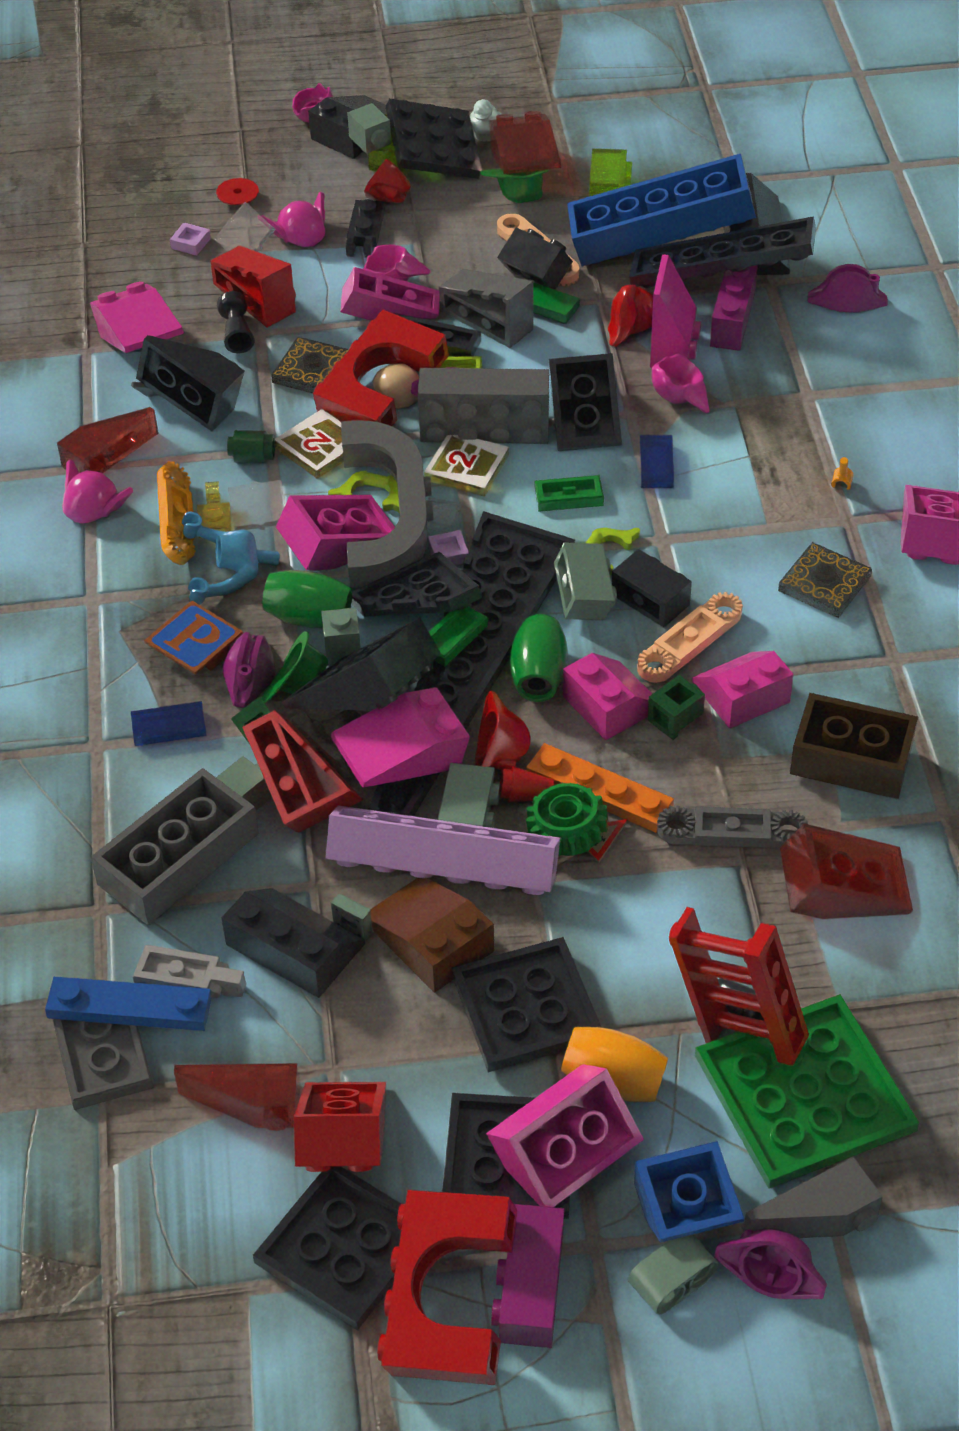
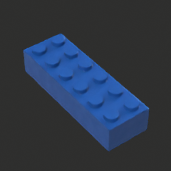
M741 153L567 203L572 241L581 267L597 264L618 256H626L635 252L636 249L657 246L675 240H683L693 235L715 231L718 228L743 223L756 218Z

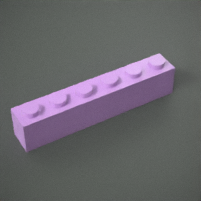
M338 805L329 815L326 859L337 860L336 863L345 867H355L359 864L373 866V869L379 872H394L398 869L410 871V875L418 878H430L433 875L447 877V880L453 883L464 884L471 880L484 882L486 887L492 889H505L507 886L522 888V891L527 894L541 895L544 892H550L555 883L560 838Z

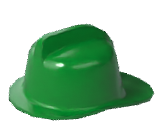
M550 167L483 170L480 174L497 178L502 194L508 200L515 203H524L542 198L543 174L550 171Z
M304 631L292 645L282 667L261 697L264 703L268 702L278 691L289 694L295 693L327 668V657L308 643V632Z

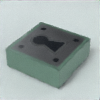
M338 894L331 902L333 922L366 941L373 933L371 910L342 894Z

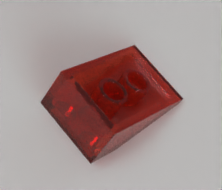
M528 111L522 117H513L512 114L497 115L495 120H489L491 153L504 174L561 168V160L550 120L545 114H541V111Z
M804 823L780 847L790 912L820 919L907 915L913 911L899 846Z

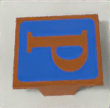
M190 601L147 637L144 643L196 675L205 666L211 671L222 662L228 654L229 645L240 637L243 631L196 602Z

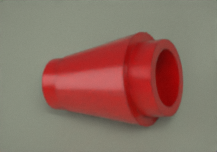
M514 766L511 767V770L502 769L500 798L507 799L508 803L533 801V798L535 796L538 797L544 789L554 786V779Z

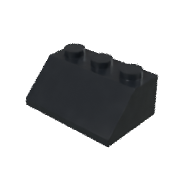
M273 888L245 891L221 917L227 946L318 998L365 945L363 938Z

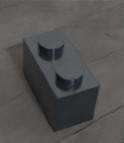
M515 227L497 258L509 271L536 284L556 290L573 263L572 259L565 252L567 248L554 239H551L550 242L543 240L544 237L532 229H528L526 232Z
M640 549L636 550L612 570L611 585L616 588L617 599L662 627H666L690 606L692 581Z

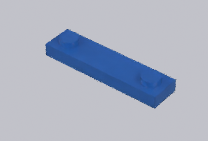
M53 977L45 1012L48 1019L205 1031L212 997L211 990L206 988Z

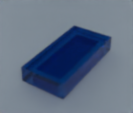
M640 435L641 488H674L672 435Z
M202 701L131 711L135 746L207 736Z

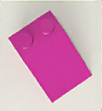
M663 254L653 294L650 368L664 357H671L675 354H681L689 360H695L697 341L693 340H699L701 332V321H696L697 307L669 255Z
M144 282L132 283L126 286V291L117 294L115 291L102 293L97 296L98 300L90 302L100 337L124 353L142 348L144 338L147 335L169 339L184 334L182 326L156 288L144 284Z
M905 484L901 528L902 553H907L908 557L917 560L927 559L928 556L941 558L940 560L947 564H959V492Z
M290 495L276 528L305 570L316 571L332 570L348 564L347 542L379 539L389 534L395 526L372 495Z
M437 687L404 693L398 696V699L381 709L376 708L332 732V740L362 788L449 771L450 763L462 764L470 736Z

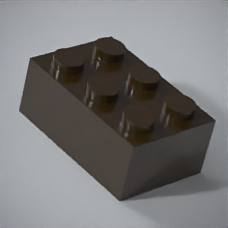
M809 692L793 745L790 774L899 799L914 742L918 716Z

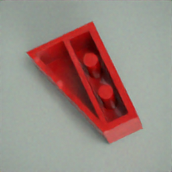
M240 245L210 260L213 284L224 293L229 291L242 293L247 300V312L268 328L296 313V292L293 287L290 263Z
M274 710L242 727L285 826L300 833L329 818V815L338 805L351 807L363 800L296 727Z

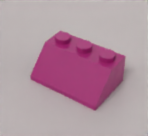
M585 1064L576 1068L486 1133L505 1169L536 1203L543 1207H555L644 1140L607 1068Z

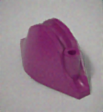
M844 264L834 268L829 272L826 279L819 286L809 291L807 295L808 303L839 312H861L888 305L887 295L879 289L880 276L870 274L867 269L856 264Z
M244 632L236 640L226 656L223 665V676L233 706L247 707L270 684L275 676L276 669L273 653L264 635L251 636V633Z
M771 1228L756 1231L748 1229L743 1231L740 1239L721 1242L716 1247L714 1258L758 1293L777 1299L824 1298L827 1283L816 1270L812 1262L810 1249L801 1239L789 1232Z

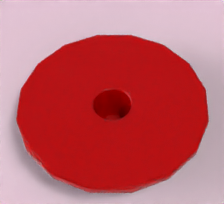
M234 178L224 181L216 190L217 198L229 205L249 203L259 193L258 185L254 181L245 178Z

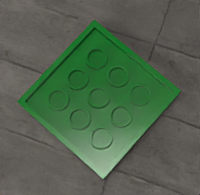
M841 994L801 1008L809 1037L793 1066L777 1061L773 1045L769 1039L742 1032L730 1034L700 1045L695 1049V1057L768 1189L918 1131L919 1121Z

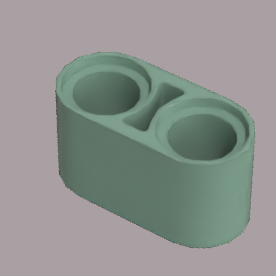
M694 1235L669 1240L644 1258L631 1271L628 1282L653 1311L660 1315L670 1310L704 1285L717 1271L719 1262Z

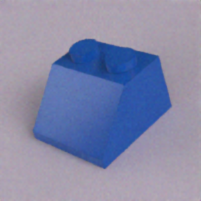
M718 1141L636 1161L634 1174L636 1192L645 1220L660 1243L744 1222V1216Z

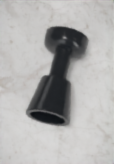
M229 291L222 294L217 300V309L221 317L228 319L225 325L224 337L226 349L232 353L241 354L253 347L255 339L247 322L242 318L248 308L247 300L242 293L237 291Z

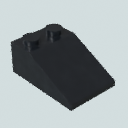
M365 95L326 97L308 111L311 139L355 159L364 151L349 137L347 112L373 103L387 117L386 105Z
M147 335L143 341L136 379L212 432L234 410L245 371L234 361L227 359L218 352Z
M613 353L549 359L557 450L566 451L622 445Z

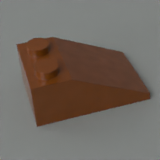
M416 878L370 909L372 930L434 993L453 980L452 967L484 959L495 951L494 923L469 899L428 878Z

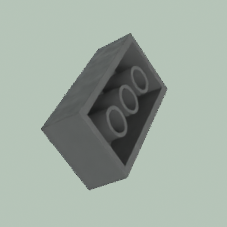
M420 368L418 385L420 442H443L447 435H458L459 439L451 436L448 443H464L465 441L463 440L480 439L492 443L548 444L549 369Z
M202 768L91 856L97 885L144 923L150 925L259 834L255 806Z

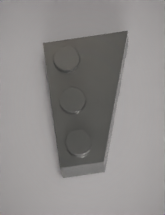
M462 269L439 287L440 311L475 330L481 331L484 335L509 348L533 330V281Z

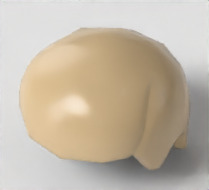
M389 364L375 374L373 390L394 398L396 409L409 407L418 402V397L411 394V386L413 381L419 379V375L415 369L406 364Z

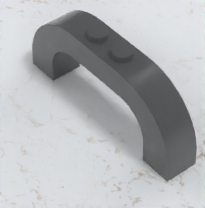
M363 420L341 422L344 468L369 466L380 468L390 473L398 485L400 517L396 527L384 537L370 541L347 542L349 582L352 590L361 588L421 560L428 543L427 521H434L432 500L426 501L425 498L432 496L430 476L424 477L422 456L416 444L406 434L392 426Z

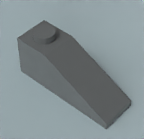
M851 1157L748 1211L745 1215L743 1231L771 1228L789 1232L798 1238L844 1236L855 1229L859 1232L864 1231L877 1221L883 1196L855 1158Z

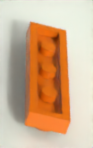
M546 743L542 745L526 767V771L546 776L547 778H553L554 785L574 783L591 788L595 796H602L603 805L607 806V812L620 818L628 819V821L657 833V821L660 812H663L665 808L669 809V806L674 807V798Z

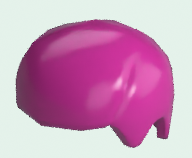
M318 83L315 88H306L299 91L293 98L292 103L293 112L297 118L309 123L308 111L326 97H333L330 86L326 89L321 83Z

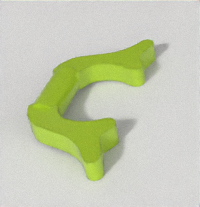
M359 471L354 473L340 487L328 491V495H352L357 487L364 485L383 488L390 493L382 502L383 510H395L400 513L398 485L391 475L385 476L367 471Z
M637 527L630 530L598 528L592 532L586 543L602 544L612 541L620 544L625 550H630L632 542L639 538L640 529ZM610 564V565H611V569H610V575H609V576L612 575V570H613V568H614V566H613L612 564Z

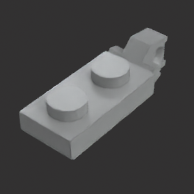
M145 945L133 975L134 983L210 989L212 998H219L220 993L224 996L242 997L247 985L244 971L230 969L228 964L220 962L218 956Z

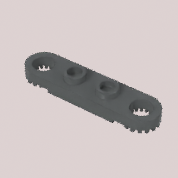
M669 806V809L665 808L659 814L657 832L662 840L670 844L793 849L805 843L809 825L804 815L800 816V813L797 811L793 813V810H789V812H786V810L773 812L770 809L695 806V809ZM671 821H680L686 827H683L682 830L678 829L676 832V829L672 831V828L668 829L666 824ZM784 825H792L799 832L797 831L796 835L792 833V836H790V833L785 835L786 833H782V830H779V828Z

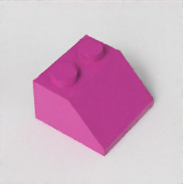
M775 651L750 652L692 677V683L701 689L705 694V699L728 728L731 729L790 703L794 674Z
M591 653L563 668V697L605 741L648 717V701L652 693L620 661Z

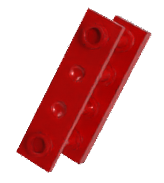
M686 907L678 922H675L671 927L669 942L673 948L705 1043L717 1040L723 1028L767 1038L773 1045L777 1061L793 1066L809 1037V1032L777 927L760 923L753 937L747 941L701 931L694 908ZM708 950L741 957L744 959L747 967L713 960L710 958ZM717 978L752 985L756 994L722 987L719 985ZM726 1005L760 1012L765 1021L729 1013Z

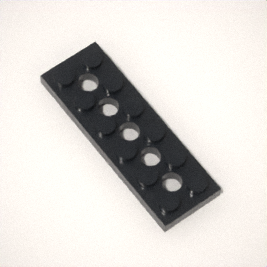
M814 216L636 249L629 274L630 284L637 287L641 286L642 288L655 286L662 254L669 255L682 281L695 276L710 277L717 272L727 270L738 272L749 266H771L782 260H803L813 255L816 233Z

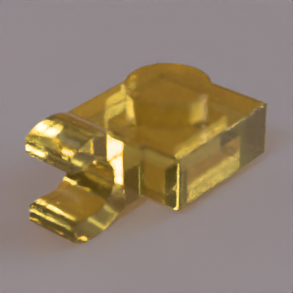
M219 481L205 482L207 504L197 505V513L202 518L201 525L218 531H232L230 502L221 503Z

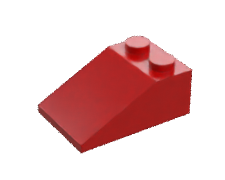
M305 1082L294 1114L295 1167H305L310 1172H324L330 1170L331 1166H348L350 1171L364 1172L372 1170L373 1166H380L383 1154L386 1082Z

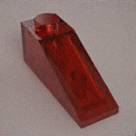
M148 407L80 426L57 442L61 466L66 469V462L73 460L79 473L86 470L104 473L159 434L155 410Z
M297 1063L174 1065V1076L179 1094L256 1128H266L272 1131L294 1128V1114L300 1099V1078Z

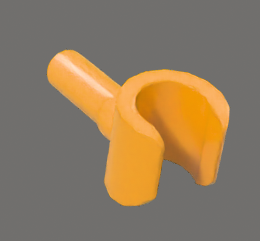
M846 457L840 459V466L834 471L831 486L834 488L838 481L847 484L846 490L851 488L854 475L852 470L848 468V459Z

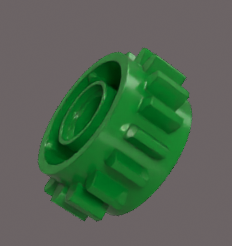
M562 783L544 789L538 797L535 796L533 798L534 806L527 807L526 809L528 833L559 837L558 856H573L589 851L596 842L600 843L602 841L601 833L608 830L607 806L603 805L602 796H595L591 788H586L579 784Z

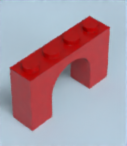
M382 310L375 319L369 322L366 330L358 340L351 344L343 358L334 364L332 371L323 382L316 386L313 397L317 412L323 409L340 422L363 420L393 426L398 420L394 398L363 386L359 383L361 378L371 369L384 364L402 363L419 372L420 368H440L449 357L446 335Z
M407 1190L406 1202L399 1206L397 1216L398 1229L401 1230L399 1246L393 1248L391 1255L392 1273H395L393 1289L387 1291L384 1302L385 1316L388 1317L386 1334H381L377 1350L378 1360L382 1361L381 1366L391 1376L486 1385L496 1384L501 1340L492 1329L450 1326L432 1321L427 1318L424 1312L421 1291L429 1269L437 1260L448 1253L463 1249L512 1253L517 1208L510 1197Z

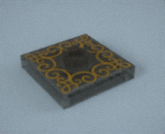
M297 337L271 374L272 383L313 393L316 386L323 382L332 371L334 364L340 361L349 349Z
M812 542L781 579L778 591L839 618L870 579L872 568Z

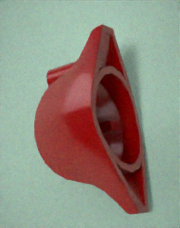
M386 158L367 183L364 193L366 198L374 201L402 203L405 201L406 193L409 192L411 184L404 173Z
M491 690L486 696L481 718L475 766L492 767L501 771L502 769L511 770V767H516V763L528 751L531 736L524 721L510 711L497 693Z

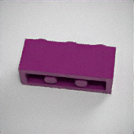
M758 265L749 266L738 272L724 271L712 315L710 347L741 350L755 296Z
M514 1204L517 1208L513 1250L512 1253L507 1252L506 1259H498L496 1285L503 1286L502 1299L494 1298L491 1325L499 1326L501 1343L552 1348L564 1234V1208Z

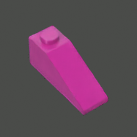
M354 267L342 288L340 312L366 320L375 319L382 310L393 314L398 313L421 319L437 318L439 315L440 293L439 290Z

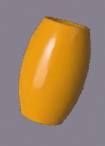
M574 1027L561 1071L568 1075L582 1064L607 1068L624 1101L655 1102L668 1058L643 1040L617 1030L601 1027Z

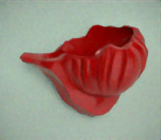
M625 285L621 287L613 298L610 313L611 320L608 326L609 344L616 347L620 345L630 334H637L650 327L652 328L653 295L650 292L636 285Z

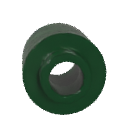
M235 430L233 437H228V456H233L235 463H266L267 460H274L275 435L267 434L266 431Z

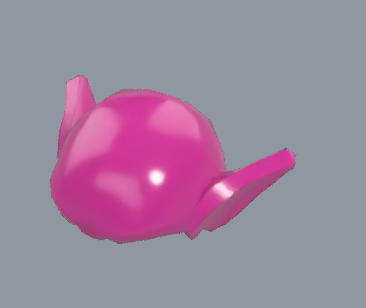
M319 192L314 205L304 200L291 202L280 211L277 222L263 215L259 217V220L286 243L290 242L301 247L315 246L322 241L326 231L324 226L325 194Z
M391 244L375 247L373 253L367 256V262L363 268L364 270L403 281H408L409 277L429 275L431 273L428 267L409 254L404 247Z
M675 354L671 357H664L652 367L651 378L653 387L663 399L673 404L689 402L704 413L710 412L704 376L700 369L681 354Z
M73 460L66 462L65 492L62 509L64 514L76 523L85 524L102 517H108L111 512L118 510L133 493L131 487L117 493L114 483L103 473L87 470L79 473Z

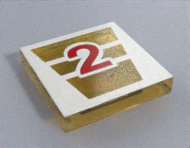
M321 409L275 438V448L318 479L344 462L341 422Z
M447 435L426 468L424 477L430 476L432 483L485 496L509 456V447L480 439L460 440L458 435Z

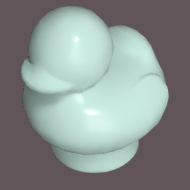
M485 99L477 101L473 112L470 114L475 138L480 141H491L496 138L497 131L502 125V114Z

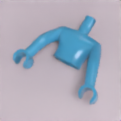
M192 511L187 512L182 519L185 537L192 539L199 536L216 543L217 567L228 568L237 572L232 577L217 584H208L205 579L194 577L188 586V589L191 591L190 601L200 605L205 601L206 597L231 594L256 578L259 563L279 564V552L257 550L255 537L250 531L234 530L225 532L202 526L201 516Z

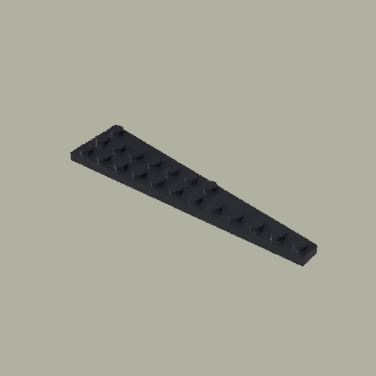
M483 511L472 539V547L463 562L462 571L479 585L483 598L472 602L469 607L487 616L488 626L446 667L432 661L431 663L434 668L421 675L422 678L418 680L414 690L419 691L437 687L466 730L510 658L512 644L520 626L529 616L537 613L556 582L557 575L554 561L563 543H575V539ZM440 773L377 785L368 810L414 816Z

